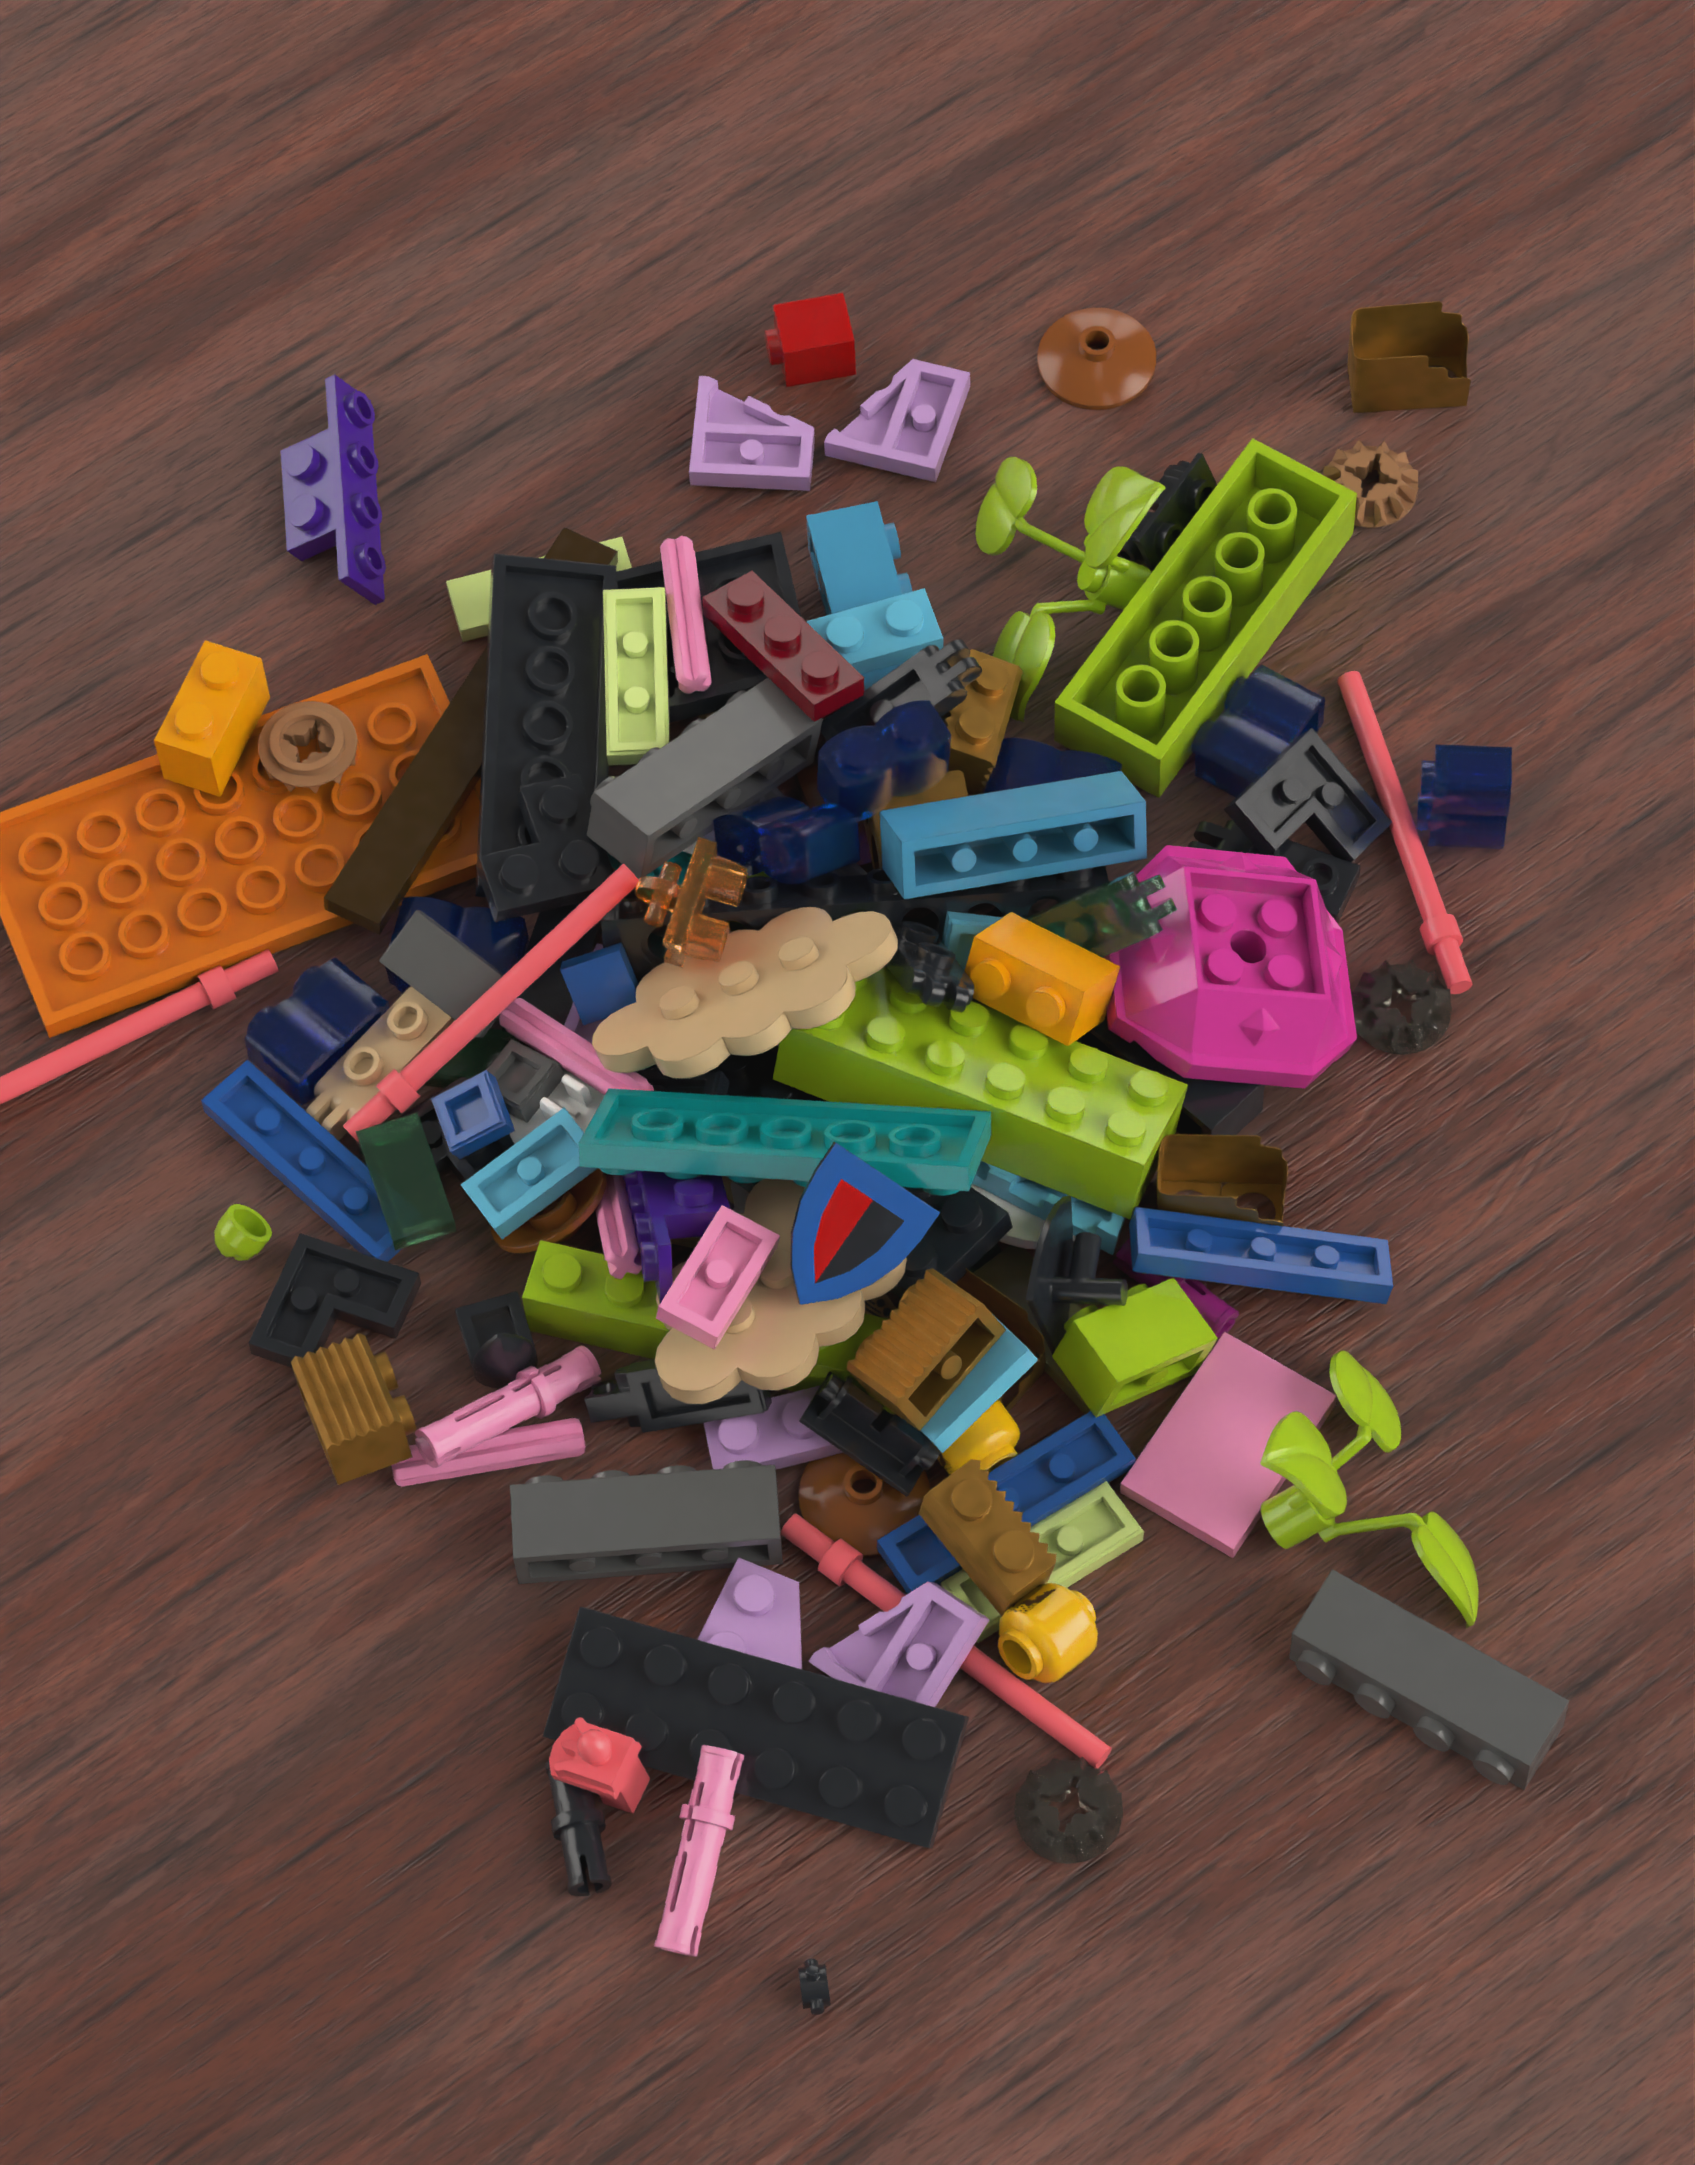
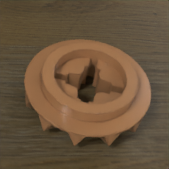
M1358 440L1352 449L1347 451L1337 449L1333 460L1328 466H1324V476L1357 493L1355 526L1376 528L1395 523L1412 509L1417 499L1418 470L1411 467L1406 452L1397 454L1389 450L1385 441L1379 446H1364ZM1377 470L1379 483H1376L1373 489L1368 491L1366 498L1362 497L1361 479H1365L1369 472Z
M305 701L282 708L266 722L259 737L258 752L270 780H279L284 783L290 792L295 787H308L314 793H317L321 785L332 780L340 784L343 772L349 766H355L358 739L353 723L341 710L327 703ZM318 732V743L322 753L312 752L307 760L304 759L300 763V756L296 745L307 746L311 739H315Z

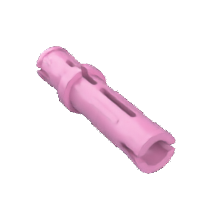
M580 1345L561 1358L538 1369L529 1366L516 1374V1380L508 1383V1385L475 1400L439 1421L417 1429L415 1431V1435L418 1437L415 1439L417 1448L426 1463L432 1468H437L455 1458V1456L486 1442L524 1420L526 1421L534 1416L542 1419L552 1414L556 1409V1405L564 1399L584 1391L593 1384L596 1385L601 1382L599 1364L591 1351L585 1346Z
M707 1745L701 1746L698 1771L689 1804H682L679 1817L685 1820L681 1834L682 1838L673 1867L662 1921L654 1943L656 1948L693 1957L698 1955L701 1931L711 1897L726 1830H733L735 1816L731 1815L730 1812L737 1779H739L745 1757L743 1754Z

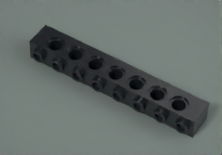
M1099 866L910 899H903L883 868L871 870L867 875L840 877L831 872H816L805 876L803 879L776 881L770 877L755 876L744 879L738 884L712 885L706 881H688L678 885L677 888L651 890L637 885L601 919L603 948L622 942L637 981L640 983L645 975L662 963L682 956H699L714 940L727 933H731L715 929L718 924L725 921H737L743 924L738 930L760 931L769 921L777 916L803 907H816L826 910L832 921L853 912L874 911L884 914L892 926L901 928L903 921H913L927 925L939 933L938 937L942 941L947 911L969 913V909L980 903H988L994 905L995 908L989 913L983 914L986 916L1004 917L1013 912L1029 921L1071 925L1074 930L1073 943L1100 955L1096 919L1103 908L1110 902V883L1106 867ZM1042 899L1058 901L1054 907L1048 910L1038 911L1031 908L1034 903ZM915 908L932 910L928 916L922 919L905 917L907 912ZM663 925H671L680 929L676 934L668 937H661L652 933L655 928Z

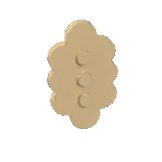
M803 907L785 912L769 921L760 931L738 930L727 933L710 943L699 956L678 957L653 968L642 978L636 988L637 1002L621 1008L602 1021L593 1033L592 1046L604 1068L615 1073H632L656 1064L663 1075L671 1078H692L705 1074L719 1066L730 1054L752 1056L766 1052L779 1044L792 1029H811L825 1025L839 1017L848 1009L855 997V982L880 971L891 961L898 949V938L888 918L884 914L874 911L858 912L832 921L826 910L816 907Z
M764 1179L760 1181L747 1196L744 1213L739 1214L780 1235L778 1247L715 1350L663 1323L669 1332L657 1347L655 1365L663 1388L672 1398L684 1403L704 1404L720 1399L734 1389L741 1380L761 1390H781L796 1385L806 1378L816 1365L819 1347L843 1342L858 1331L864 1320V1301L883 1296L893 1289L905 1273L907 1259L905 1258L899 1266L870 1286L839 1299L800 1305L790 1268L791 1230L798 1202L805 1187L795 1184L793 1180ZM686 1262L680 1263L672 1269L673 1282ZM657 1293V1295H656V1302H657V1305L659 1306V1305H660V1302H659V1297H658V1293Z

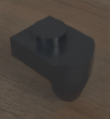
M518 1291L455 1309L458 1325L477 1382L487 1387L501 1389L508 1385V1383L516 1380V1374L529 1366H537L538 1359L535 1345Z

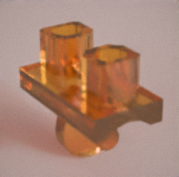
M698 837L682 886L677 884L682 870L681 866L666 861L663 863L659 878L652 876L640 877L634 891L639 899L649 904L644 919L647 924L662 927L667 911L672 912L663 939V945L667 948L664 962L682 968L686 956L720 962L728 939L729 923L701 915L706 898L738 907L748 879L747 868L729 859L717 856V842Z

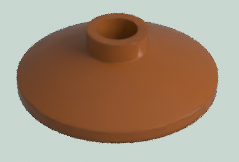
M1086 308L1061 317L1048 328L1039 344L1037 364L1043 383L1061 401L1081 409L1107 410L1131 402L1148 387L1156 369V348L1149 332L1133 317L1108 308ZM1101 346L1105 348L1101 350H1093L1089 347Z
M600 1168L596 1169L504 1239H501L491 1226L493 1239L501 1249L511 1253L536 1251L540 1240L560 1243L570 1239L579 1231L582 1223L600 1203L606 1189L605 1173Z
M839 1453L809 1461L799 1484V1507L802 1518L836 1542L838 1539H843L862 1553L863 1558H873L881 1556L877 1550L878 1539L919 1515L924 1499L923 1496L930 1491V1486L924 1469L912 1491L906 1497L845 1453ZM860 1479H869L876 1486L871 1492L862 1494L853 1490L852 1484Z

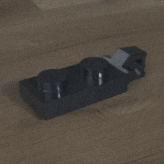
M655 1359L631 1363L629 1366L616 1369L617 1372L614 1373L616 1379L600 1382L596 1385L593 1384L591 1386L592 1390L584 1399L591 1423L627 1417L629 1426L641 1427L642 1433L764 1413V1411H768L772 1403L769 1390H761L742 1380L734 1389L720 1399L704 1404L684 1403L672 1398L663 1388L655 1365Z

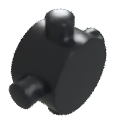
M811 1958L804 1962L805 1967L798 1968L803 2009L810 2008L812 2014L820 2015L824 2012V2006H831L826 1965H818V1961Z

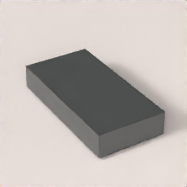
M421 910L415 911L379 960V962L454 1020L462 1015L504 975ZM499 1015L476 1037L483 1038Z

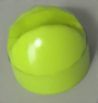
M233 1204L218 1221L214 1231L215 1245L225 1257H234L237 1261L249 1260L263 1249L270 1240L272 1231L267 1221L258 1212L245 1205Z

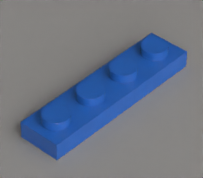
M248 1059L201 1100L204 1112L361 1254L388 1262L425 1229L423 1216Z
M1141 1207L1134 1208L1129 1223L1132 1272L1387 1304L1393 1288L1389 1246L1386 1239Z
M1090 1411L989 1472L988 1480L997 1481L996 1490L1006 1491L1005 1501L1014 1502L1013 1511L1023 1512L1022 1522H1029L1032 1527L1106 1481L1110 1483L1131 1469L1136 1458L1106 1415L1103 1414L1095 1417ZM920 1515L877 1540L878 1552L907 1594L928 1581L941 1586V1582L963 1569Z

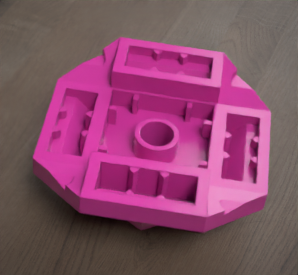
M1166 845L1103 908L1096 919L1100 956L1120 966L1107 1009L1108 1030L1129 1043L1135 1040L1155 1060L1183 1078L1305 1089L1334 1061L1336 1062L1357 1039L1343 930L1327 911L1316 879L1297 872L1286 857Z

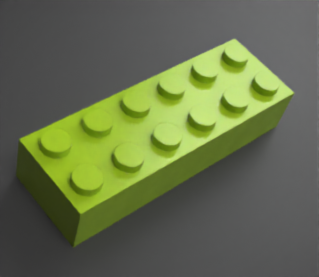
M1252 438L1055 701L1054 741L1110 772L1122 771L1132 784L1160 798L1353 535L1357 493Z
M886 967L865 979L855 982V997L848 1009L839 1017L825 1025L811 1029H792L779 1043L773 1080L829 1102L991 1111V1137L982 1157V1162L1127 1219H1131L1134 1208L1139 1205L1158 1169L1161 1141L1165 1136L1176 1133L1188 1084L1077 1041L1066 1046L997 1010L971 1001L962 1013L948 1010L943 1002L939 1007L925 1005L918 995L906 993Z

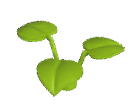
M1017 457L1006 458L1001 463L995 477V483L984 497L978 513L975 534L979 548L986 554L992 556L1000 555L1009 547L1016 530H1018L1022 534L1082 563L1078 571L1077 584L1081 590H1084L1088 600L1037 603L1032 608L1030 615L1022 611L1014 613L1003 628L996 643L993 657L1018 665L1023 671L1010 717L1024 722L1027 702L1037 687L1051 657L1056 635L1054 622L1049 614L1090 611L1102 615L1106 605L1124 610L1151 574L1148 567L1118 557L1117 555L1156 499L1165 490V486L1161 483L1151 480L1127 467L1117 466L1110 469L1098 483L1086 509L1084 523L1089 534L1084 540V546L1086 547L1084 552L1027 523L1023 517L1032 506L1037 494L1035 472L1027 461Z
M1344 1350L1339 1351L1331 1357L1329 1367L1330 1380L1342 1407L1351 1419L1359 1425L1357 1435L1332 1458L1326 1440L1304 1414L1294 1411L1284 1416L1276 1424L1268 1439L1260 1465L1280 1474L1290 1481L1293 1486L1262 1502L1261 1515L1264 1524L1272 1538L1284 1549H1289L1317 1533L1327 1543L1340 1535L1397 1527L1410 1529L1412 1531V1543L1418 1556L1433 1578L1466 1620L1467 1629L1474 1625L1477 1618L1478 1580L1472 1558L1462 1540L1437 1513L1431 1511L1422 1518L1416 1513H1406L1335 1523V1517L1344 1513L1347 1505L1346 1491L1337 1470L1370 1442L1371 1437L1386 1453L1395 1450L1401 1441L1400 1419L1393 1401L1386 1390L1352 1355Z

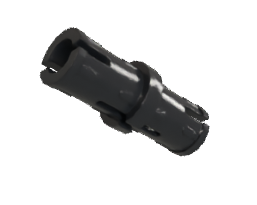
M548 1761L545 1764V1769L549 1776L556 1816L551 1820V1827L554 1838L562 1843L568 1877V1892L573 1896L590 1895L586 1877V1868H588L590 1881L594 1883L596 1893H602L612 1886L600 1834L606 1829L604 1814L600 1809L595 1808L593 1792L553 1779Z

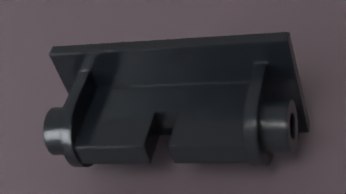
M1197 453L1191 463L1181 460L1177 465H1169L1166 468L1163 477L1159 481V483L1165 486V490L1162 491L1150 508L1156 511L1154 513L1147 512L1118 553V557L1132 562H1136L1137 559L1143 560L1152 573L1217 486L1202 453Z
M829 1371L799 1422L907 1497L923 1470H929L941 1451L921 1431H918L897 1414L893 1416L883 1409L884 1405L852 1384L853 1378L847 1375L844 1379H841Z

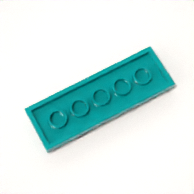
M609 1088L579 1141L580 1167L600 1168L601 1171L610 1175H626L635 1171L664 1172L665 1175L674 1179H690L699 1175L728 1176L732 1181L738 1183H755L764 1179L793 1180L795 1184L806 1187L815 1168L835 1141L902 1187L923 1188L925 1192L932 1195H951L959 1191L970 1190L991 1137V1111Z

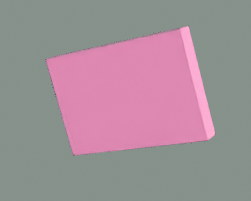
M1224 1331L1120 1483V1493L1234 1558L1262 1516V1502L1275 1496L1286 1480L1280 1474L1260 1465L1265 1447L1274 1427L1284 1416L1297 1411L1304 1414L1319 1430L1335 1407L1337 1396Z

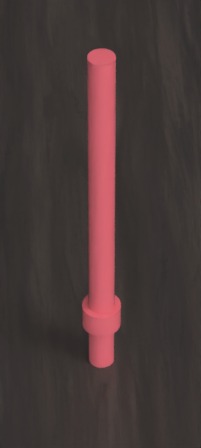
M1358 671L1346 672L1338 678L1337 683L1381 806L1386 816L1392 822L1389 828L1423 920L1419 928L1427 952L1430 955L1436 956L1448 992L1450 994H1461L1472 987V981L1459 948L1463 943V937L1455 916L1446 912L1361 674Z
M623 863L402 1071L398 1073L394 1068L376 1085L380 1091L355 1113L343 1127L358 1143H361L397 1109L401 1114L404 1113L421 1097L417 1091L641 881Z
M266 949L223 970L221 965L197 975L199 982L1 1076L0 1105L208 1005L214 1010L235 1000V992L279 972L269 949Z
M797 1513L793 1514L784 1524L781 1535L819 1563L818 1571L839 1587L845 1583L884 1612L896 1607L900 1603L901 1598L906 1595L862 1562L863 1554L843 1539H838L836 1542ZM976 1646L972 1647L960 1667L961 1670L1095 1770L1105 1762L1112 1750L1109 1745Z

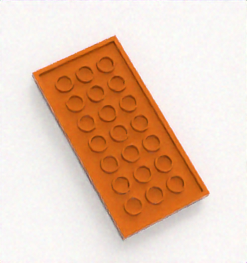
M428 654L299 701L323 702L338 708L353 723L358 739L355 766H349L343 772L340 784L332 780L321 785L317 793H314L308 787H295L290 792L284 783L277 779L270 780L260 760L258 741L261 731L266 722L282 709L280 708L261 715L221 797L164 779L158 754L0 812V918L49 1038L199 982L197 975L221 965L223 970L266 949H269L271 954L353 924V922L325 910L324 897L450 704ZM318 732L315 739H311L307 746L296 745L300 756V763L304 759L307 760L312 752L322 753L318 743ZM481 777L399 906L476 877Z

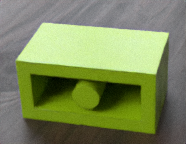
M1171 1278L1150 1288L1145 1283L1132 1287L1128 1290L1127 1301L1124 1306L1108 1305L1098 1309L1096 1305H1090L1081 1309L1065 1323L1064 1329L1066 1333L1052 1357L1093 1415L1099 1417L1196 1374L1218 1338L1177 1281Z

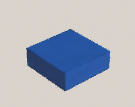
M622 942L562 961L560 971L583 1026L606 1019L610 1014L637 1002L636 988L639 983Z
M487 1070L431 1098L449 1150L458 1159H462L515 1131L496 1077Z

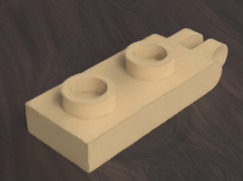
M410 986L317 1082L314 1088V1095L317 1098L308 1106L306 1112L337 1140H340L348 1132L343 1125L380 1091L376 1085L394 1068L398 1073L402 1071L455 1020Z

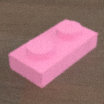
M721 1205L658 1306L656 1319L715 1350L776 1251L780 1235Z

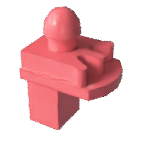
M582 1717L577 1718L575 1724L565 1729L553 1744L549 1758L553 1779L597 1793L606 1805L634 1814L650 1781V1777L638 1757L642 1748L639 1742H636L634 1738L586 1723Z

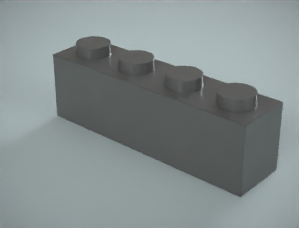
M766 678L747 692L741 690L734 694L724 707L704 720L696 719L686 727L680 736L662 748L655 747L650 749L643 755L638 764L618 777L611 776L602 781L593 792L590 800L592 807L587 836L621 864L624 863L638 878L642 879L812 764L823 719L815 722L812 721L769 678Z
M741 1460L731 1462L725 1465L723 1469L696 1471L689 1466L675 1465L665 1467L659 1470L657 1474L630 1476L623 1471L609 1470L599 1472L593 1475L591 1479L564 1481L557 1476L543 1475L533 1477L527 1480L525 1484L510 1485L513 1560L518 1584L733 1568L738 1557L759 1566L783 1564L775 1465L762 1466L755 1461Z
M1333 1569L1292 1632L1289 1659L1296 1662L1297 1669L1304 1676L1325 1686L1330 1685L1332 1682L1353 1694L1355 1701L1367 1712L1385 1719L1391 1715L1413 1728L1414 1734L1433 1749L1446 1752L1450 1748L1473 1761L1474 1768L1482 1776L1494 1783L1507 1785L1510 1782L1525 1790L1564 1726L1569 1705L1568 1699Z

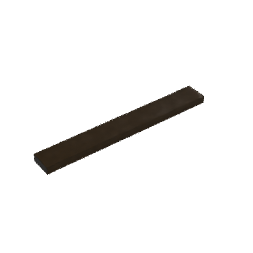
M564 527L544 558L616 566L618 563V551ZM487 647L325 895V910L380 935L479 781L482 767Z

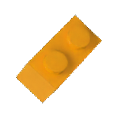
M204 641L154 739L164 779L221 797L270 699L262 658L213 642Z
M1010 912L974 936L964 971L974 983V999L1069 1046L1104 1021L1120 966Z

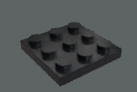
M781 532L695 552L702 611L703 596L753 571L801 616ZM662 561L616 572V589L665 587ZM666 600L669 723L716 712L724 707L728 700L741 690L747 692L768 678L703 615L712 683L704 692L694 691L691 694L682 692L676 679Z

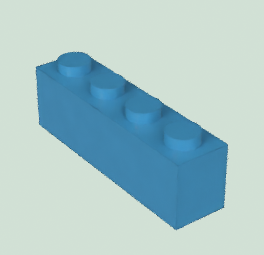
M878 501L806 515L808 550L825 615L912 592L908 573L897 574L893 560L901 558L896 527L894 523H883ZM903 663L861 674L864 677V691ZM932 724L914 736L913 739L917 740L933 736Z
M1122 771L880 811L882 868L903 899L1147 859L1146 801Z

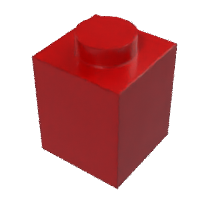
M843 292L773 305L775 329L765 330L766 348L770 365L781 364L786 387L856 375L855 340Z

